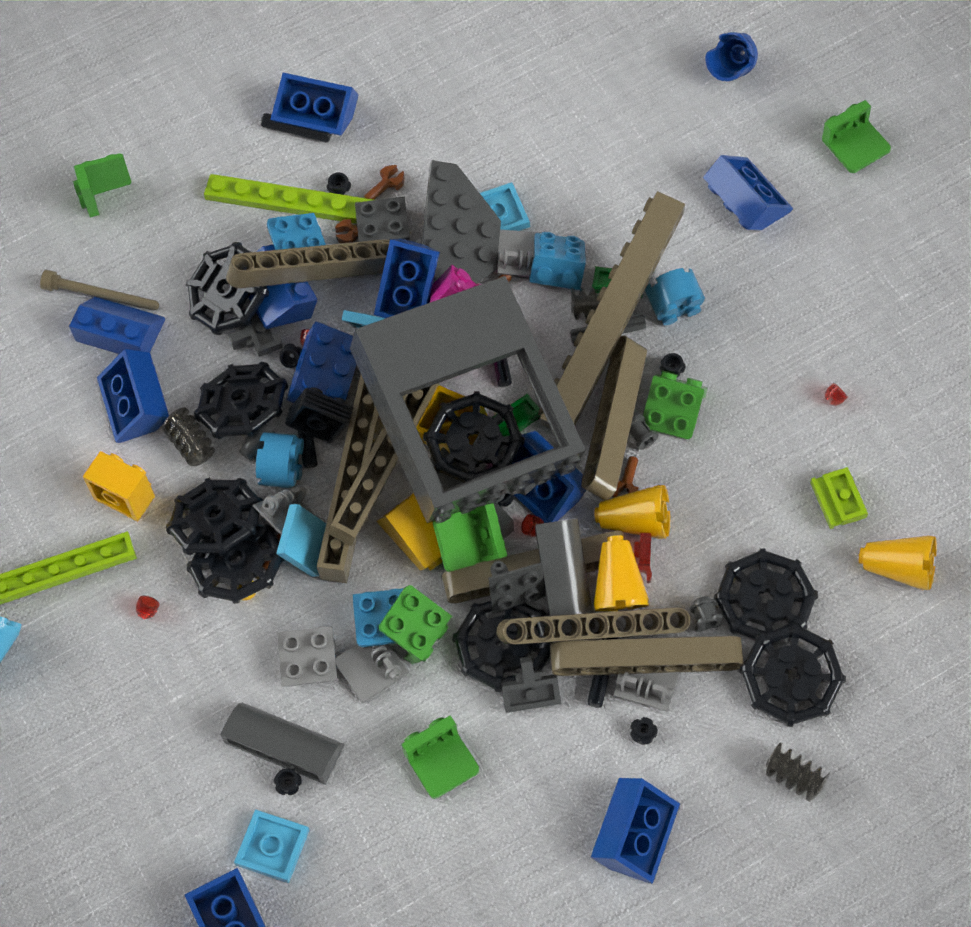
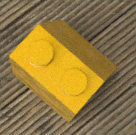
M414 493L376 521L420 571L427 567L431 571L443 562L440 558L441 553L433 522L427 524Z

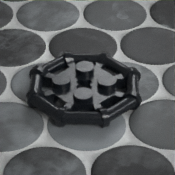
M233 242L230 246L212 252L206 251L190 280L186 281L190 302V318L199 321L212 330L214 335H221L225 331L243 325L249 326L265 297L269 296L270 291L267 290V286L235 288L230 285L229 290L224 293L223 285H229L226 276L232 257L239 253L251 252L244 248L240 242ZM228 257L227 261H224L225 264H217V260ZM200 289L204 292L202 301L199 300L198 290ZM249 295H254V297L248 304L247 308L244 310L242 307L248 299ZM208 308L215 311L213 319L205 314ZM236 314L238 316L224 321V315Z
M266 362L238 366L230 364L228 369L210 382L203 383L200 387L201 396L198 408L194 411L195 420L201 422L212 432V436L217 439L227 436L248 435L249 438L255 436L254 433L275 417H280L283 413L281 407L285 391L288 389L287 380L280 378ZM262 378H266L268 380V382L266 383H260L259 381ZM228 381L229 384L223 387V384H225ZM270 393H274L272 402L267 401V396ZM214 396L213 403H210V399ZM241 396H244L242 400L236 401L239 400ZM217 413L220 417L215 422L211 416ZM231 422H243L244 424L228 426Z
M474 391V394L439 404L440 408L428 431L423 434V440L428 445L435 465V471L438 474L443 473L463 483L511 465L520 447L525 444V438L521 435L513 414L514 408L510 404L505 405L480 394V391ZM473 406V412H464L459 417L454 413V411ZM480 406L496 412L497 415L491 418L480 413ZM446 418H448L452 422L446 434L439 433ZM505 421L510 436H502L498 425ZM477 434L481 442H475L473 445H470L468 437ZM447 443L450 455L443 458L439 444ZM502 445L509 446L502 460H499L496 456ZM458 462L467 466L468 473L452 466V464ZM491 463L493 465L491 468L479 472L475 471V468L480 467V464Z
M210 477L205 478V482L183 496L178 495L175 498V507L170 522L166 524V532L175 538L182 547L183 553L187 555H192L193 553L226 555V551L248 537H254L257 533L256 526L260 513L253 505L263 501V499L251 490L245 479L211 480ZM216 490H223L224 494H218ZM242 495L245 499L239 501L236 497ZM190 510L189 515L186 514V517H183L184 511ZM249 511L247 521H244L242 514ZM214 512L216 514H219L215 517H211V514ZM190 528L193 532L187 537L183 530ZM233 530H239L230 537L223 540V537L232 532ZM201 539H205L207 542H216V543H202V542H200V540H201Z
M257 525V533L254 537H248L226 551V555L223 556L209 554L205 558L207 554L195 553L192 560L187 563V572L192 575L198 587V594L203 598H219L237 604L240 603V600L262 589H270L274 585L273 580L282 562L285 561V559L276 554L279 541L275 535V529L270 525ZM233 530L224 536L223 539L230 537L239 530ZM201 539V542H202V543H216V542H207L205 539ZM265 541L270 548L262 550L259 545ZM240 556L241 559L238 562L232 563V559L236 560ZM265 561H270L264 573L261 568ZM210 569L212 574L205 579L202 571ZM218 583L229 584L230 589L220 588L216 586L218 585Z
M760 548L758 552L737 561H729L725 565L726 570L718 592L714 594V599L730 626L729 631L734 635L737 633L756 640L755 636L758 633L764 634L773 631L772 625L779 620H786L789 623L781 628L790 626L794 622L807 629L806 624L814 602L818 599V591L814 590L801 566L802 562L798 559L792 560L768 552L765 548ZM759 563V569L753 570L749 575H745L741 571ZM767 563L784 568L786 571L784 574L768 570ZM793 576H795L802 591L794 592L790 581ZM734 578L741 583L737 594L729 593ZM768 592L773 597V600L763 603L761 602L762 597L758 595ZM794 601L802 602L798 616L791 613ZM737 603L743 611V615L740 618H737L730 604ZM750 621L764 626L765 629L763 631L746 624Z
M491 601L480 604L473 603L470 606L469 613L458 631L452 636V641L456 644L462 665L461 672L464 676H470L495 689V692L501 693V683L516 681L515 675L504 677V673L521 669L520 658L528 657L532 651L539 653L533 662V670L542 671L551 655L550 645L553 642L508 644V649H503L502 646H497L496 644L500 642L497 636L499 623L506 619L518 618L517 616H512V609L527 617L546 616L547 614L543 609L538 610L523 603L505 610V615L488 619L485 613L493 612ZM478 619L482 625L479 627L477 635H469ZM538 622L534 628L537 626L539 636L541 637L545 632V627L541 622ZM510 624L506 630L507 636L510 639H514L518 633L517 627L514 624ZM476 645L479 657L471 660L468 646ZM483 665L494 668L496 677L479 668Z
M794 622L790 626L771 632L758 633L755 636L756 641L743 666H740L739 671L746 683L752 701V708L754 710L758 709L786 723L787 727H793V724L819 716H828L831 713L830 708L842 684L846 682V676L842 673L833 648L834 642L831 639L826 640L799 626V623ZM790 638V646H783L775 650L771 644ZM799 638L817 647L816 651L811 653L797 646ZM764 650L770 657L764 668L756 667ZM823 654L830 670L829 674H822L821 664L817 660ZM794 668L798 670L797 674L800 676V679H794L790 682L787 680L788 674L785 673V670H792ZM757 676H762L767 685V692L762 695L755 678ZM820 683H830L821 700L815 695ZM773 697L787 704L786 711L771 704L768 700ZM809 700L813 707L795 712L794 705L798 704V702Z

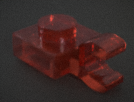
M640 533V542H634V556L639 558L638 568L640 573H645L647 583H651V533Z

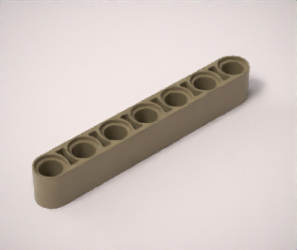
M383 239L239 253L232 257L226 279L232 287L249 288L383 274L390 240Z
M627 336L620 337L610 357L581 482L582 488L603 500L610 499L618 486L647 355L645 347Z
M611 531L581 539L587 573L599 569L601 546L603 542H607V537L622 535L624 540H626L623 531ZM538 549L476 563L475 565L451 572H444L442 580L447 601L456 604L490 596L488 578L492 577L490 567L495 561H502L510 572L540 563Z
M678 607L513 618L499 623L497 636L505 644H527L680 633L688 629L691 619L685 609ZM673 613H676L679 617V623L675 628L670 624V617ZM647 614L653 621L649 629H646L643 625V619ZM620 616L626 622V627L623 631H619L616 627V621ZM593 618L599 623V629L596 633H592L589 630V622ZM565 620H568L572 625V631L569 635H565L561 629ZM538 622H541L545 627V632L541 637L536 636L534 633V626ZM510 624H514L518 630L517 636L514 639H510L506 633L507 627Z
M737 636L559 641L550 645L552 674L557 676L624 674L625 672H628V674L733 671L740 669V666L744 664L741 638Z

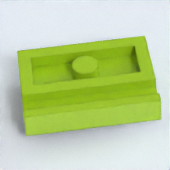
M848 467L823 474L822 477L816 479L815 477L811 478L810 484L830 529L838 525L843 526L867 518L868 512Z

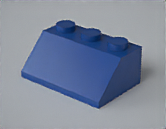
M283 72L270 120L342 136L353 119L359 94L353 87Z
M720 155L703 177L709 184L708 188L710 191L719 195L724 201L723 205L725 208L733 212L739 218L740 225L747 230H763L793 210V207L748 157Z
M390 239L374 315L388 318L428 304L440 252L424 244L409 240Z
M271 244L261 247L256 252L275 250V248ZM308 281L268 285L269 296L265 297L256 311L264 328L269 329L311 319L318 299ZM252 294L249 295L248 298H249L250 301L252 300V298L254 297V295H252Z
M94 297L79 305L69 328L75 341L117 354H120L124 349L150 353L166 319L160 315Z
M124 349L97 376L116 443L156 432L170 418L149 352Z
M537 431L521 434L525 438V444L520 447L512 464L554 447ZM576 467L573 472L567 475L560 476L557 473L550 476L551 479L549 481L536 485L526 495L517 493L514 496L543 523L556 522L572 509L586 492V489L581 486L583 474Z
M619 778L591 858L612 871L653 884L680 803L643 778Z

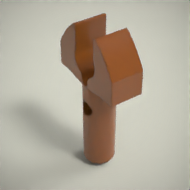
M397 165L385 166L380 170L382 180L367 192L364 198L375 200L387 188L391 187L398 191L404 185V171L399 173L397 177L390 178L398 172Z
M344 219L335 226L336 233L348 232L347 234L336 235V240L340 244L352 243L358 237L357 226L352 224L351 219Z
M630 456L628 458L623 478L618 482L617 489L612 498L618 497L624 488H627L628 493L639 491V487L634 486L632 483L638 464L637 457Z

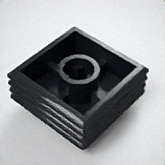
M305 388L289 408L285 425L331 444L350 423L349 420L354 408L347 404L346 400L327 396L318 388Z

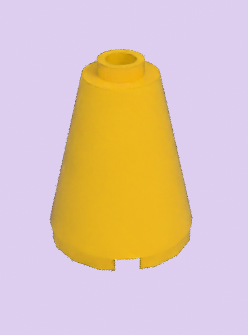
M656 485L600 501L599 507H595L594 510L595 522L600 523L602 529L623 531L624 533L657 539H667L670 533L671 520L670 511H667L666 502H669L667 488L665 485Z
M622 535L607 537V542H603L601 546L594 599L595 611L606 612L618 611V609L632 610L648 607L649 598L630 541L624 540Z
M928 535L867 542L865 548H860L859 564H863V569L921 590H930L935 573V566L933 565L934 557L937 554L936 537Z

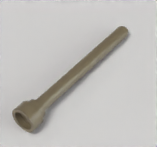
M47 269L43 271L40 279V288L43 290L53 291L61 288L149 310H157L159 308V303L156 300L63 279L60 275H57V272Z

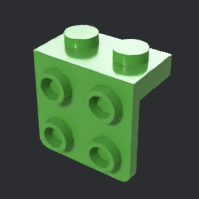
M866 100L858 104H852L845 112L838 116L830 117L824 123L822 141L850 173H856L887 155L891 149L889 143L869 122L871 105Z
M121 153L110 154L104 158L85 161L74 166L77 180L73 181L81 208H87L90 217L100 215L94 195L132 183L124 156Z
M662 371L661 375H653L643 413L645 423L654 431L684 439L692 438L702 399L706 397L708 387L702 386L703 381L693 378H687V382L678 380L677 374Z
M493 503L478 506L465 514H461V512L451 514L450 519L436 524L435 520L433 521L442 561L447 572L507 556L505 541L501 534L498 515Z
M408 585L404 587L379 624V630L408 652L404 657L411 664L421 661L425 662L434 650L432 646L435 641L439 640L447 631V623L452 615L416 588Z
M451 715L446 718H437L430 723L429 728L421 733L417 731L405 738V742L401 744L404 756L432 799L439 798L479 773V766L459 736L457 725Z

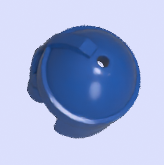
M737 32L720 34V41L716 48L709 50L705 55L706 66L709 72L721 81H733L745 76L754 69L758 59L757 47L751 36L747 33Z

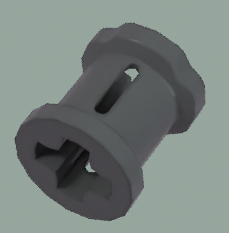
M642 414L632 418L629 433L637 441V447L643 450L657 440L658 434L649 428Z

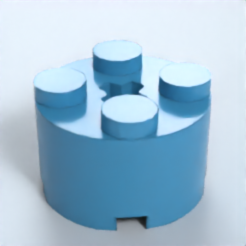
M683 268L666 272L656 278L657 284L652 287L649 283L645 289L657 319L662 321L664 326L675 323L679 316L687 314L688 317L700 313L702 310L700 306L705 300L694 272L690 268L688 272H685Z
M264 432L260 438V441H264V447L257 450L256 478L261 479L258 485L292 488L296 485V480H301L303 467L299 464V454L302 455L304 440L298 438L297 435Z

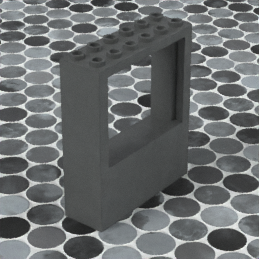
M506 276L355 329L350 350L427 524L434 520L436 524L445 522L451 518V514L459 511L461 514L468 513L474 510L477 504L486 502V504L494 503L501 499V495L508 492L511 495L520 493L526 489V485L534 482L536 485H541L551 479L550 476L557 473L560 476L567 475L573 472L575 466L581 461L580 459L586 449ZM517 354L559 446L444 490L402 396Z

